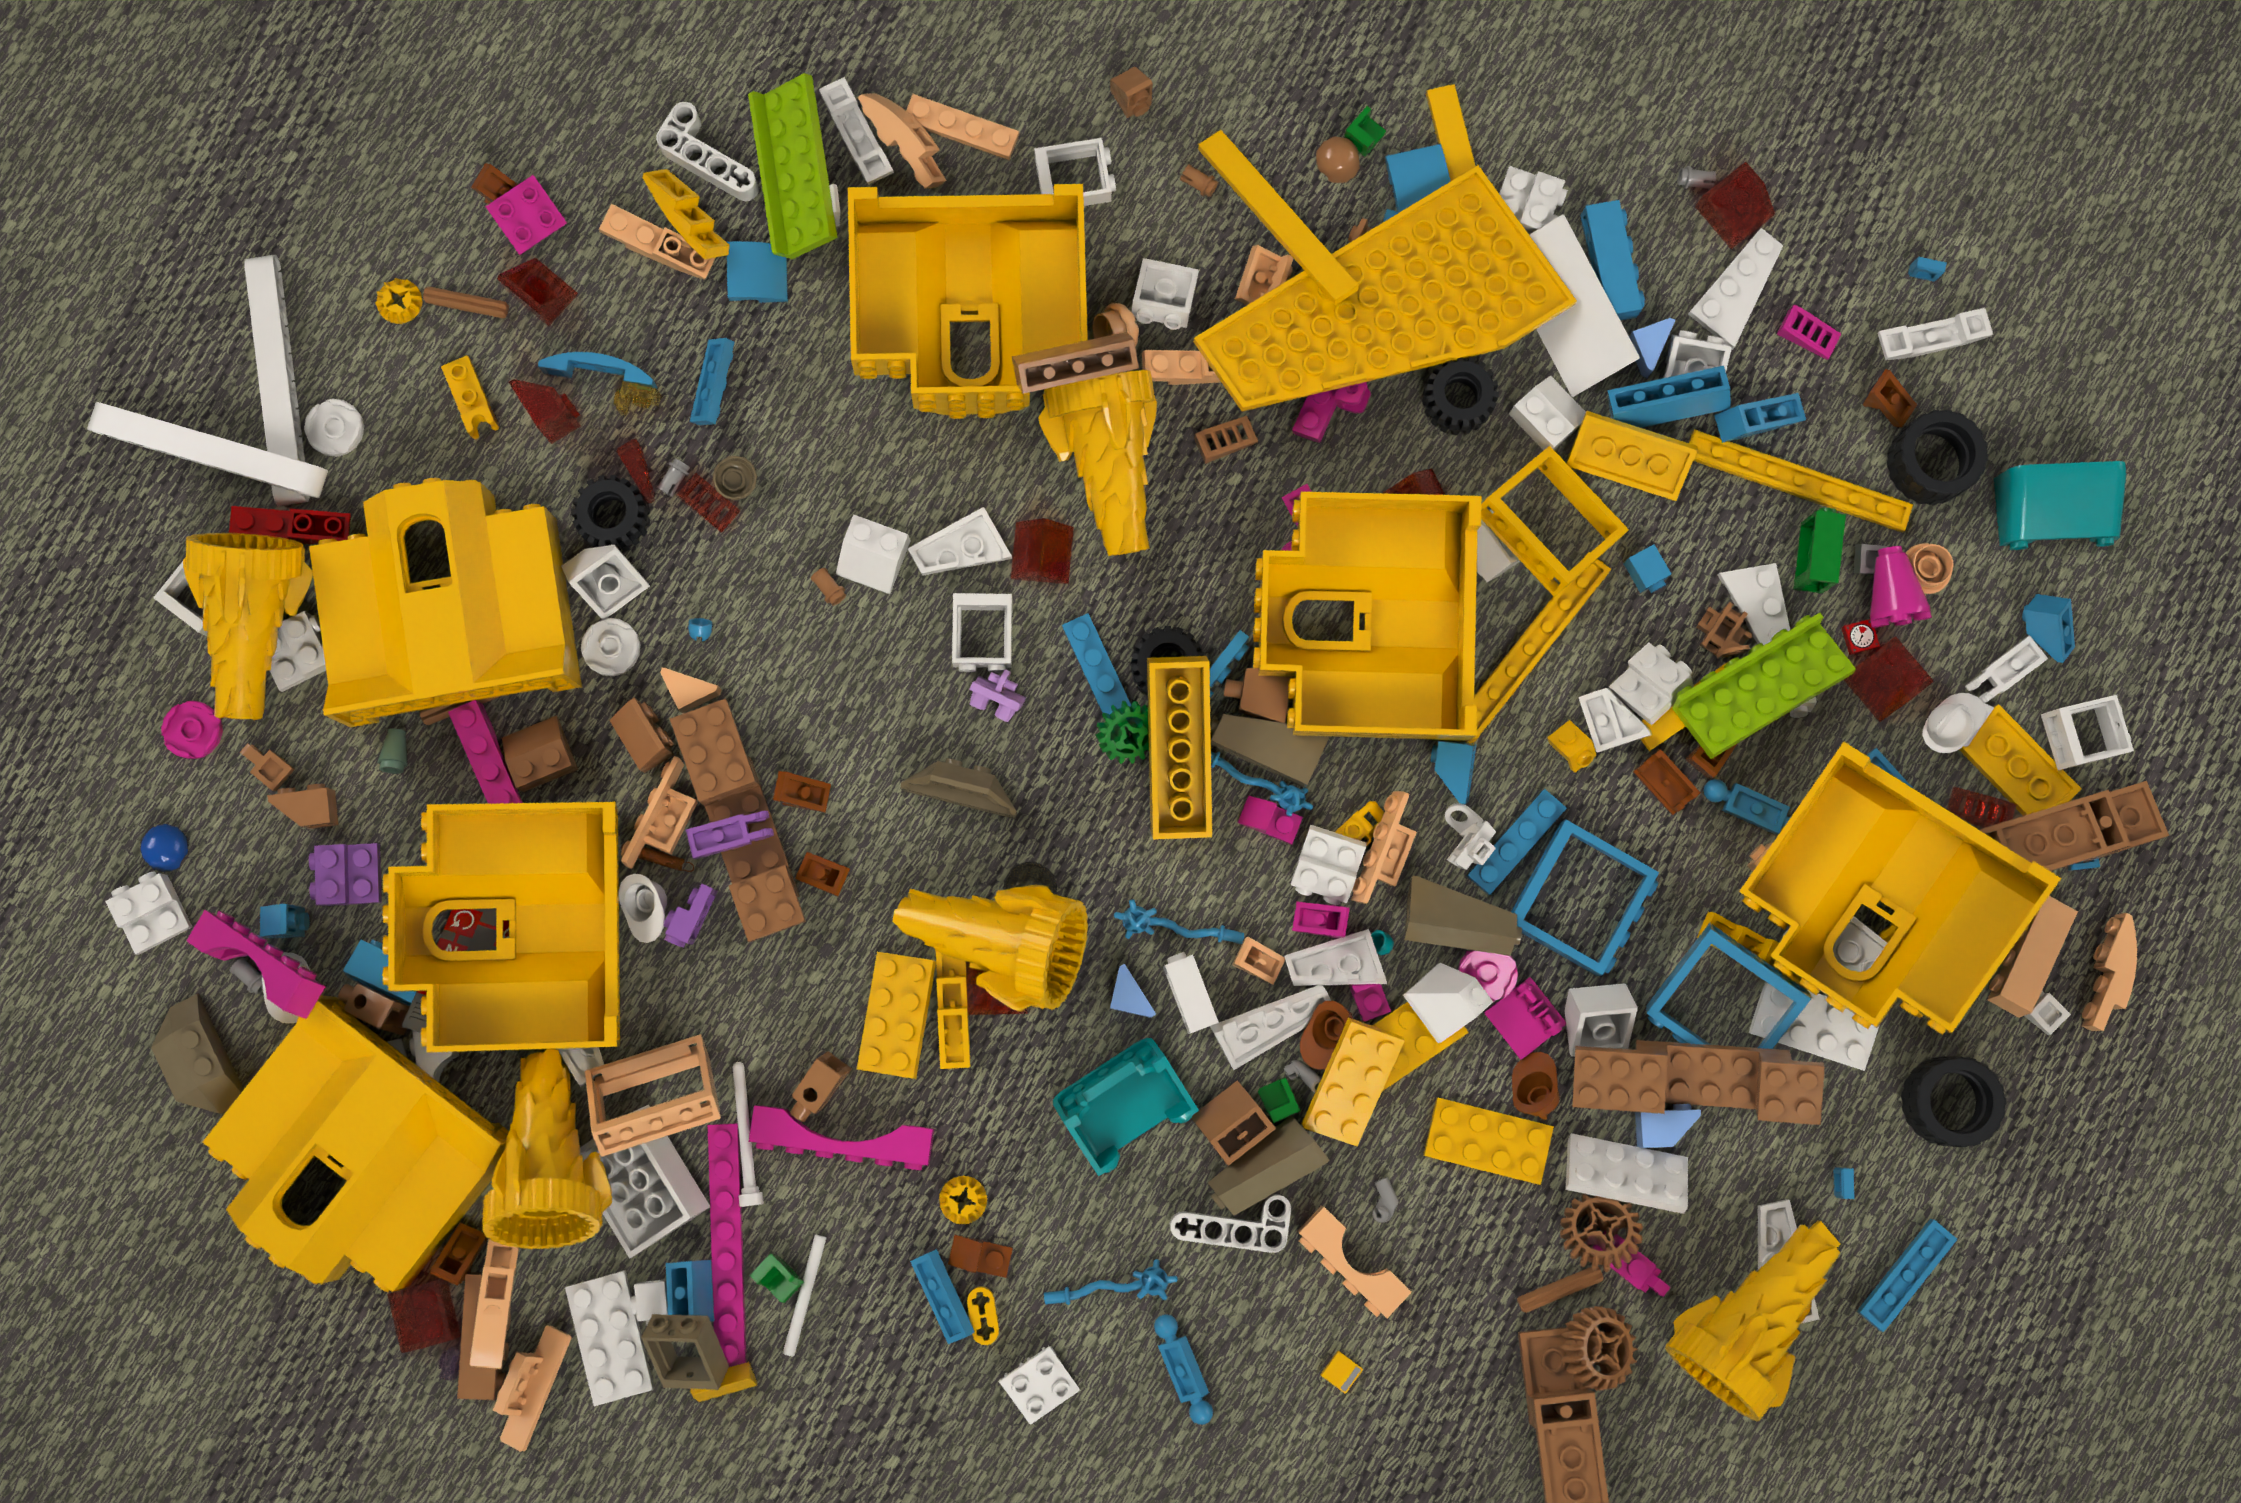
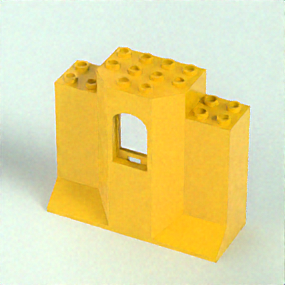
M1054 184L1053 194L879 197L877 187H848L850 343L854 375H860L862 379H875L877 375H889L890 378L902 379L907 377L906 374H911L913 408L919 409L921 412L949 415V418L952 419L966 418V414H978L979 418H993L995 414L1022 410L1024 407L1030 406V392L1023 394L1017 386L1012 357L1088 340L1083 184ZM961 314H978V315H961ZM950 322H990L991 367L984 376L976 379H965L957 376L952 371Z
M427 478L423 480L422 484L411 485V483L395 484L393 489L383 490L365 500L363 505L368 536L365 534H353L348 536V540L342 541L323 539L318 541L319 545L309 546L328 679V688L323 707L324 716L348 727L379 723V717L465 703L473 700L546 688L552 692L582 687L566 578L561 567L563 559L557 519L544 506L529 504L523 506V510L512 511L511 509L496 510L494 494L477 480L454 481ZM426 520L436 521L443 526L445 531L451 576L411 583L405 545V532L417 522ZM440 586L439 588L424 590V588Z
M1301 492L1299 500H1294L1292 523H1298V529H1293L1292 551L1263 550L1262 558H1257L1255 580H1261L1260 588H1256L1254 596V613L1260 614L1259 618L1255 617L1253 628V642H1259V647H1254L1253 668H1259V676L1294 677L1289 678L1288 699H1293V708H1289L1287 712V728H1293V735L1437 739L1455 742H1468L1477 736V706H1474L1477 532L1481 526L1482 496ZM1306 600L1354 601L1353 641H1317L1299 638L1292 624L1295 607L1300 602ZM1360 613H1364V630H1359Z
M1843 742L1739 892L1744 896L1742 902L1757 913H1760L1762 909L1770 914L1768 919L1783 930L1787 926L1790 927L1770 955L1775 960L1773 964L1775 968L1789 977L1794 973L1802 978L1799 983L1813 994L1817 995L1820 991L1828 996L1825 1000L1828 1004L1842 1013L1845 1009H1848L1854 1013L1852 1019L1866 1029H1869L1871 1025L1878 1028L1899 999L1902 1001L1900 1004L1902 1009L1914 1017L1918 1013L1929 1019L1927 1025L1943 1035L1945 1031L1952 1034L2061 878L2035 861L2031 863L1873 764L1870 757ZM1878 902H1881L1895 912L1890 915L1876 905ZM1863 904L1897 926L1898 929L1873 965L1866 971L1856 972L1845 968L1837 961L1834 956L1833 947Z
M568 802L427 805V812L421 813V828L427 833V843L421 844V859L427 863V866L388 867V874H383V892L388 894V905H383V923L388 924V936H383V954L388 955V966L383 967V985H387L388 991L393 992L427 991V996L421 998V1014L427 1015V1027L421 1029V1045L427 1046V1052L620 1046L618 808L616 803ZM496 909L497 950H441L435 944L432 933L436 916L445 910ZM503 920H509V938H503Z
M320 995L308 1018L298 1017L295 1026L202 1143L209 1147L208 1153L219 1161L225 1160L232 1165L233 1168L231 1170L235 1175L244 1180L249 1179L226 1210L238 1229L246 1235V1242L257 1249L263 1248L270 1254L269 1259L275 1265L281 1268L287 1267L303 1275L314 1284H324L339 1280L351 1265L361 1273L368 1272L375 1278L373 1282L380 1289L389 1292V1290L394 1292L411 1285L491 1182L495 1167L504 1152L509 1131L499 1123L489 1122L363 1024L357 1017L345 1012L344 1007L346 1004L343 1001H340L337 997ZM331 1155L333 1158H335L338 1162H340V1163H341L342 1165H344V1166L341 1167V1166L338 1165L335 1161H333L331 1158H329V1156ZM316 1156L347 1182L319 1218L311 1225L304 1226L293 1222L285 1214L282 1208V1199L308 1163Z

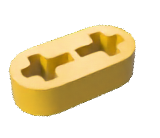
M978 1286L970 1291L967 1297L969 1319L975 1331L972 1336L977 1343L989 1345L997 1339L999 1334L995 1298L989 1288ZM978 1292H982L984 1297H989V1302H986L984 1306L985 1313L980 1314L979 1305L972 1302V1299L977 1297ZM986 1317L988 1327L994 1328V1332L990 1333L989 1339H984L983 1334L977 1333V1330L982 1327L981 1318Z

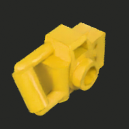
M1369 801L1339 827L1335 833L1361 840L1364 837L1368 845L1372 842L1371 838L1378 823L1373 826L1364 816L1370 812L1379 823L1383 818L1384 811L1376 801Z

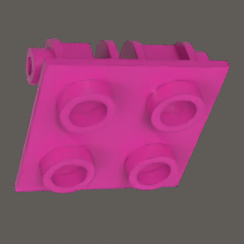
M534 175L485 206L519 255L567 224Z
M1531 977L1513 989L1507 997L1502 998L1484 1012L1520 1060L1552 1035L1558 1034L1566 1025L1565 1020Z

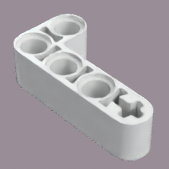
M689 102L676 104L656 135L657 143L663 155L739 200L750 201L754 199L758 194L759 186L753 172L696 139L695 136L701 127V120L695 106ZM685 116L693 117L688 123L680 122ZM668 140H678L672 147L665 146ZM694 153L702 154L701 158L696 161L689 160ZM718 167L727 168L723 174H714Z
M1280 1194L1268 1196L1262 1204L1260 1222L1182 1211L1174 1214L1171 1218L1170 1230L1177 1239L1183 1241L1275 1253L1281 1251L1286 1246L1291 1205ZM1276 1199L1284 1203V1211L1279 1216L1271 1215L1268 1209L1269 1204ZM1182 1218H1187L1188 1224L1197 1225L1196 1219H1202L1199 1226L1200 1237L1195 1236L1196 1230L1186 1229L1185 1234H1181L1179 1228L1175 1227V1224L1180 1223ZM1210 1222H1218L1221 1225L1220 1235L1216 1238L1208 1237L1205 1234L1206 1225ZM1240 1226H1247L1251 1230V1236L1245 1242H1239L1235 1238V1231ZM1270 1230L1279 1231L1281 1236L1280 1242L1275 1246H1269L1265 1243V1235Z

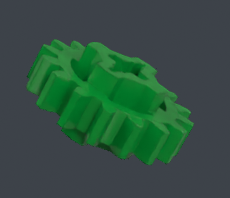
M1122 701L1121 708L1119 709L1112 705V713L1110 715L1104 712L1102 714L1105 722L1097 723V727L1101 732L1096 734V738L1100 743L1103 753L1106 752L1110 760L1116 757L1120 764L1124 762L1125 758H1128L1130 763L1133 764L1135 757L1138 755L1142 760L1145 759L1144 752L1146 750L1149 751L1148 706L1143 705L1140 707L1137 701H1134L1131 707L1127 705L1126 701ZM1125 727L1130 731L1131 738L1126 734Z

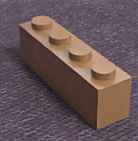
M1127 332L1012 357L1016 383L1023 394L1139 369L1135 341Z
M482 1272L465 1274L457 1399L495 1400L507 1376L506 1373H502L503 1361H506L508 1358V1342H505L501 1369L470 1367ZM510 1313V1315H509V1322H508V1328H507V1330H508L509 1327H510L511 1313Z

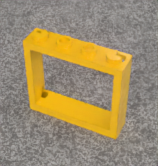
M1550 446L1481 504L1482 521L1554 597L1629 531L1621 520ZM1537 468L1605 539L1570 571L1561 564L1501 500ZM1555 577L1560 582V584H1558L1553 578Z

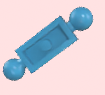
M1712 779L1704 786V795L1709 801H1725L1722 811L1775 835L1779 834L1781 828H1784L1791 818L1787 816L1790 809L1789 806L1738 783L1733 784L1730 791L1727 790L1726 784L1719 779Z
M1168 1314L1161 1315L1154 1323V1330L1160 1338L1166 1341L1159 1345L1158 1348L1180 1402H1191L1189 1416L1194 1423L1198 1425L1207 1424L1213 1417V1408L1209 1402L1202 1400V1397L1207 1395L1209 1391L1186 1336L1177 1338L1178 1323L1176 1319Z

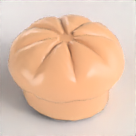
M1121 303L1109 304L1103 313L1097 314L1094 318V339L1127 332L1134 339L1136 347L1139 328L1135 323L1134 314Z
M1921 543L1914 545L1906 551L1924 594L1937 593L1947 586L1951 579L1954 564L1952 556L1947 549L1941 545Z

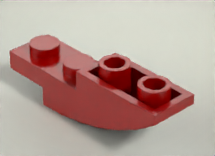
M231 506L229 533L281 537L295 540L302 544H318V541L323 539L342 541L348 540L351 514L291 508L290 511Z

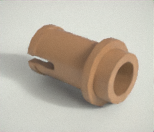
M1190 164L1184 169L1183 175L1180 178V181L1199 190L1203 197L1205 195L1211 197L1218 185L1215 176L1211 175L1209 177Z
M821 568L812 575L811 580L825 595L826 603H831L832 606H835L846 597L844 593L845 588L835 582L826 568Z

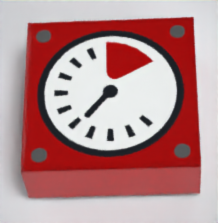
M1870 619L1841 627L1849 655L1880 647L1875 628L1871 627Z

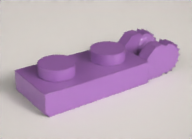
M760 811L748 815L740 814L687 829L686 833L693 859L752 844V841H759L774 836L773 829L764 828L749 833L747 825L765 821L769 818L768 811Z

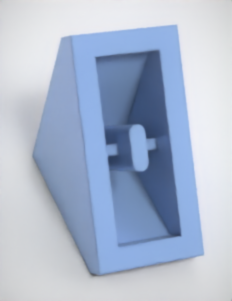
M1665 319L1635 330L1630 334L1629 338L1640 357L1636 360V363L1643 377L1648 378L1653 372L1674 325V319Z
M1121 965L1118 970L1110 1009L1149 1018L1153 1017L1156 1013L1126 965Z

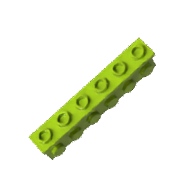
M806 73L797 76L766 94L755 91L748 94L772 253L790 259L801 256L838 238L812 75Z
M1821 613L1810 617V615L1804 616L1791 630L1783 629L1771 638V642L1763 645V643L1755 645L1744 658L1735 657L1724 666L1725 669L1717 674L1715 671H1712L1700 680V684L1693 688L1691 685L1686 686L1677 693V699L1672 709L1710 759L1855 672L1856 668L1820 624L1824 618Z

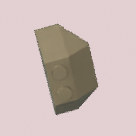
M946 758L945 763L937 761L901 783L900 788L905 792L1016 819L1017 816L1014 806L995 775L990 774L991 769L974 765L972 770L962 767L963 762Z
M195 994L170 1007L151 1049L175 1100L219 1114L226 1112L244 1089L200 995Z

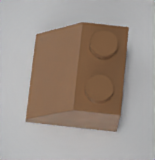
M557 715L502 738L505 761L515 787L523 792L579 770Z

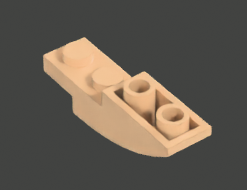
M876 93L861 94L857 97L862 104L864 114L871 119L876 127L879 139L887 146L899 145L900 154L911 165L915 172L914 176L919 184L927 189L939 187L946 182L945 177L932 157L940 149L923 126L911 114L896 103Z
M613 204L610 205L599 228V232L625 244L626 248L704 280H706L716 259L715 257L704 260L680 234L666 227L662 229Z
M1144 350L1142 352V369L1151 371L1152 381H1167L1168 385L1221 383L1200 351Z
M2128 913L2116 914L2109 919L2105 926L2107 936L2104 943H2101L2094 952L2093 958L2096 962L2093 968L2104 974L2100 975L2095 981L2093 991L2096 993L2092 1002H2089L2082 1012V1018H2084L2082 1027L2091 1031H2104L2112 1009H2126L2132 992L2137 965V941L2133 917Z
M488 1239L485 1264L482 1272L470 1367L501 1369L519 1248L501 1245Z

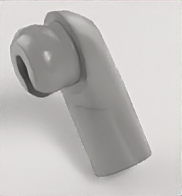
M1293 1060L1291 1064L1284 1067V1072L1289 1080H1295L1299 1076L1314 1093L1316 1092L1321 1078L1315 1071L1299 1060Z
M1388 1177L1374 1182L1380 1198L1372 1215L1374 1220L1379 1223L1388 1222L1398 1205V1198Z

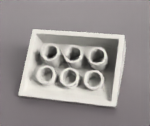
M648 1104V1105H646V1106H644V1107H642V1108H640V1109H638V1110H635V1111H633V1112H636V1111H639V1110H642V1109H645V1108H649L650 1106H649V1104ZM668 1136L601 1157L600 1155V1160L605 1167L612 1189V1204L603 1212V1215L630 1259L710 1208L709 1203ZM594 1138L580 1148V1155H582L583 1161L591 1152L599 1153Z

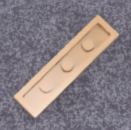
M912 94L906 110L928 132L1010 160L1019 137V131L915 94Z

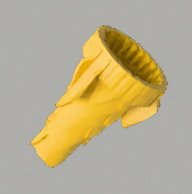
M1151 371L1120 372L1044 389L1043 399L1045 408L1038 417L1039 424L1052 450L1056 453L1059 462L1068 461L1074 452L1078 478L1083 477L1087 504L1090 511L1094 513L1097 530L1100 529L1103 544L1108 556L1150 549L1145 523L1147 505L1144 485L1148 484L1143 455H1148L1147 448L1149 447L1157 412V401L1154 395Z
M243 533L194 534L186 538V557L183 559V568L199 608H203V629L207 631L208 653L211 656L210 686L215 687L214 716L217 718L226 717L252 720L263 718L266 671L271 670L272 657L277 648L278 627L282 626L284 612L289 616L297 615L313 577L312 569L304 562L305 548L300 542L281 537Z
M1029 885L998 890L995 895V901L972 895L971 899L947 896L945 898L910 888L908 897H904L900 901L893 915V922L906 935L923 940L925 942L924 945L933 947L948 957L970 962L969 967L985 971L978 975L976 984L984 988L991 996L1019 1012L1029 1006L1053 1010L1065 1001L1076 981L1087 941L1088 916L1083 902L1053 894L1048 886Z
M546 1049L544 1052L533 1053L526 1058H521L520 1081H517L515 1088L513 1121L510 1124L504 1152L495 1167L492 1177V1187L494 1189L490 1190L483 1200V1233L491 1241L498 1242L501 1245L525 1249H548L584 1242L594 1237L600 1231L602 1213L612 1204V1189L605 1167L600 1160V1153L591 1152L584 1161L582 1155H580L578 1130L575 1129L576 1103H571L570 1073L566 1064L562 1063V1056L559 1054V1050Z
M1800 1225L1781 1250L1758 1271L1753 1270L1735 1293L1730 1291L1722 1301L1717 1295H1714L1678 1316L1673 1322L1675 1334L1665 1346L1666 1351L1683 1370L1721 1401L1742 1415L1754 1421H1760L1769 1408L1780 1407L1785 1400L1796 1359L1794 1355L1786 1351L1801 1333L1797 1328L1809 1314L1812 1300L1827 1282L1823 1277L1840 1255L1839 1250L1807 1226Z

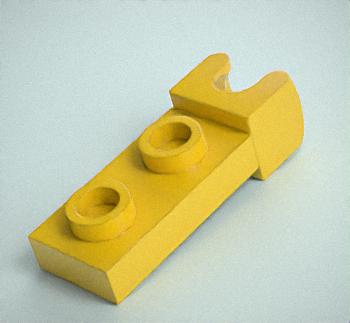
M466 355L441 366L468 434L473 439H478V425L484 421L490 424L493 430H498L499 424L469 356Z

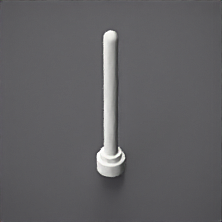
M735 1062L732 1069L744 1188H741V1195H739V1206L745 1207L764 1204L763 1192H759V1186L756 1187L752 1142H749L750 1120L745 1068L742 1062Z

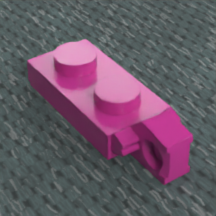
M1617 1234L1613 1236L1614 1246L1617 1248L1624 1242V1239ZM1598 1245L1592 1246L1595 1250L1603 1251ZM1639 1251L1637 1254H1631L1632 1259L1630 1263L1621 1260L1622 1266L1620 1269H1616L1612 1263L1610 1264L1612 1270L1644 1293L1651 1288L1658 1295L1664 1297L1671 1288L1658 1278L1662 1271L1656 1267L1657 1265Z

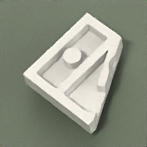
M1609 688L1579 697L1597 753L1652 735L1651 730Z

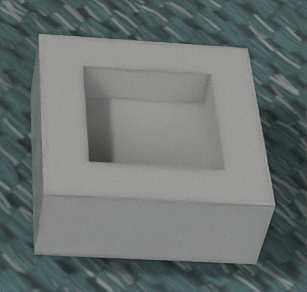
M1856 544L1854 574L1874 575L1876 557H1879L1878 550L1887 548V546Z

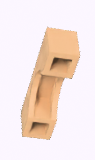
M1321 1205L1297 1231L1302 1236L1298 1241L1310 1253L1316 1249L1324 1257L1320 1263L1333 1275L1338 1271L1345 1278L1342 1284L1354 1296L1360 1292L1367 1299L1364 1305L1376 1317L1382 1314L1388 1318L1412 1292L1387 1268L1376 1273H1363L1353 1269L1346 1261L1342 1250V1239L1346 1227Z

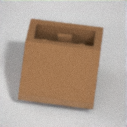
M632 698L609 720L637 767L643 773H646L674 755L671 747L675 745L666 730L664 731L661 726L657 727L656 722L660 720L653 708L648 706L646 702L641 703L636 698Z
M1238 1080L1192 1116V1120L1228 1166L1276 1129Z

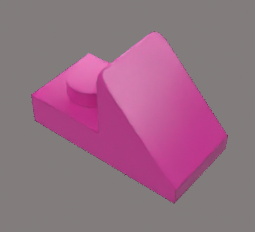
M1248 795L1237 823L1292 845L1303 817L1292 813V816H1287V810L1277 807V803Z
M1296 902L1292 931L1324 935L1335 939L1345 938L1350 908Z
M1381 984L1349 985L1362 1022L1391 1012Z

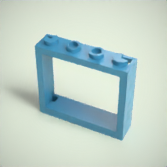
M1565 819L1559 824L1511 912L1517 914V927L1522 928V934L1590 973L1601 976L1604 972L1608 974L1616 962V958L1613 956L1617 948H1623L1628 941L1631 933L1627 930L1632 921L1637 922L1645 909L1642 906L1646 896H1652L1659 882L1655 879L1659 872ZM1571 835L1644 877L1597 962L1524 920Z
M1709 923L1647 1004L1646 1013L1649 1015L1648 1020L1661 1029L1665 1026L1674 1032L1672 1036L1680 1043L1711 1045L1661 1009L1708 947L1713 944L1794 1001L1758 1046V1048L1773 1049L1810 1002L1811 996L1809 991Z

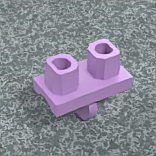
M1006 669L1001 676L991 672L988 680L978 676L976 681L972 682L969 689L973 691L970 701L971 706L985 710L991 699L999 703L995 716L1006 722L1023 706L1026 697L1015 693L1018 684L1009 680L1011 671Z

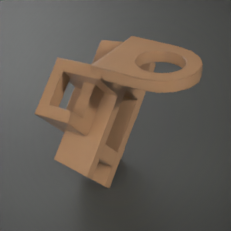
M1731 602L1723 608L1721 613L1709 607L1696 627L1706 634L1700 646L1717 656V658L1743 654L1750 650V646L1744 645L1747 639H1751L1753 634L1740 627L1748 613L1745 611L1742 614L1736 612L1731 608L1733 606ZM1725 617L1729 618L1730 620H1732V621L1735 622V623L1733 624V623L1730 622L1729 620L1725 619ZM1709 641H1710L1711 643H1713L1714 645H1716L1717 647H1719V648H1716V647H1714L1713 645H1711V644L1709 643Z

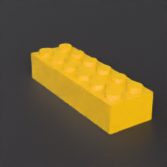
M1207 656L1147 658L1150 823L1153 839L1212 837L1209 660Z

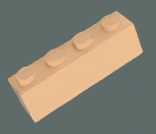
M2049 896L2001 963L2003 967L2000 973L1992 979L1989 985L1991 993L1987 1000L2018 1018L2032 1013L2078 911Z

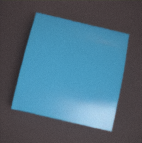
M1441 144L1385 156L1389 182L1393 187L1397 212L1403 211L1451 181Z
M727 242L730 245L727 255V292L729 301L788 302L786 257L774 255L770 243Z

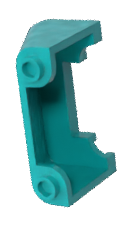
M2123 461L2030 464L2007 469L1994 478L2000 546H2010V550L2027 549L2028 544L2036 540L2089 538L2090 542H2096L2097 547L2114 545V541L2119 539L2121 534L2127 475L2126 463Z
M1144 1038L1134 1043L1062 1090L1053 1099V1106L1098 1177L1117 1167L1120 1159V1153L1118 1152L1120 1148L1166 1118L1172 1123H1185L1192 1118L1193 1114L1199 1111L1166 1056L1152 1038Z

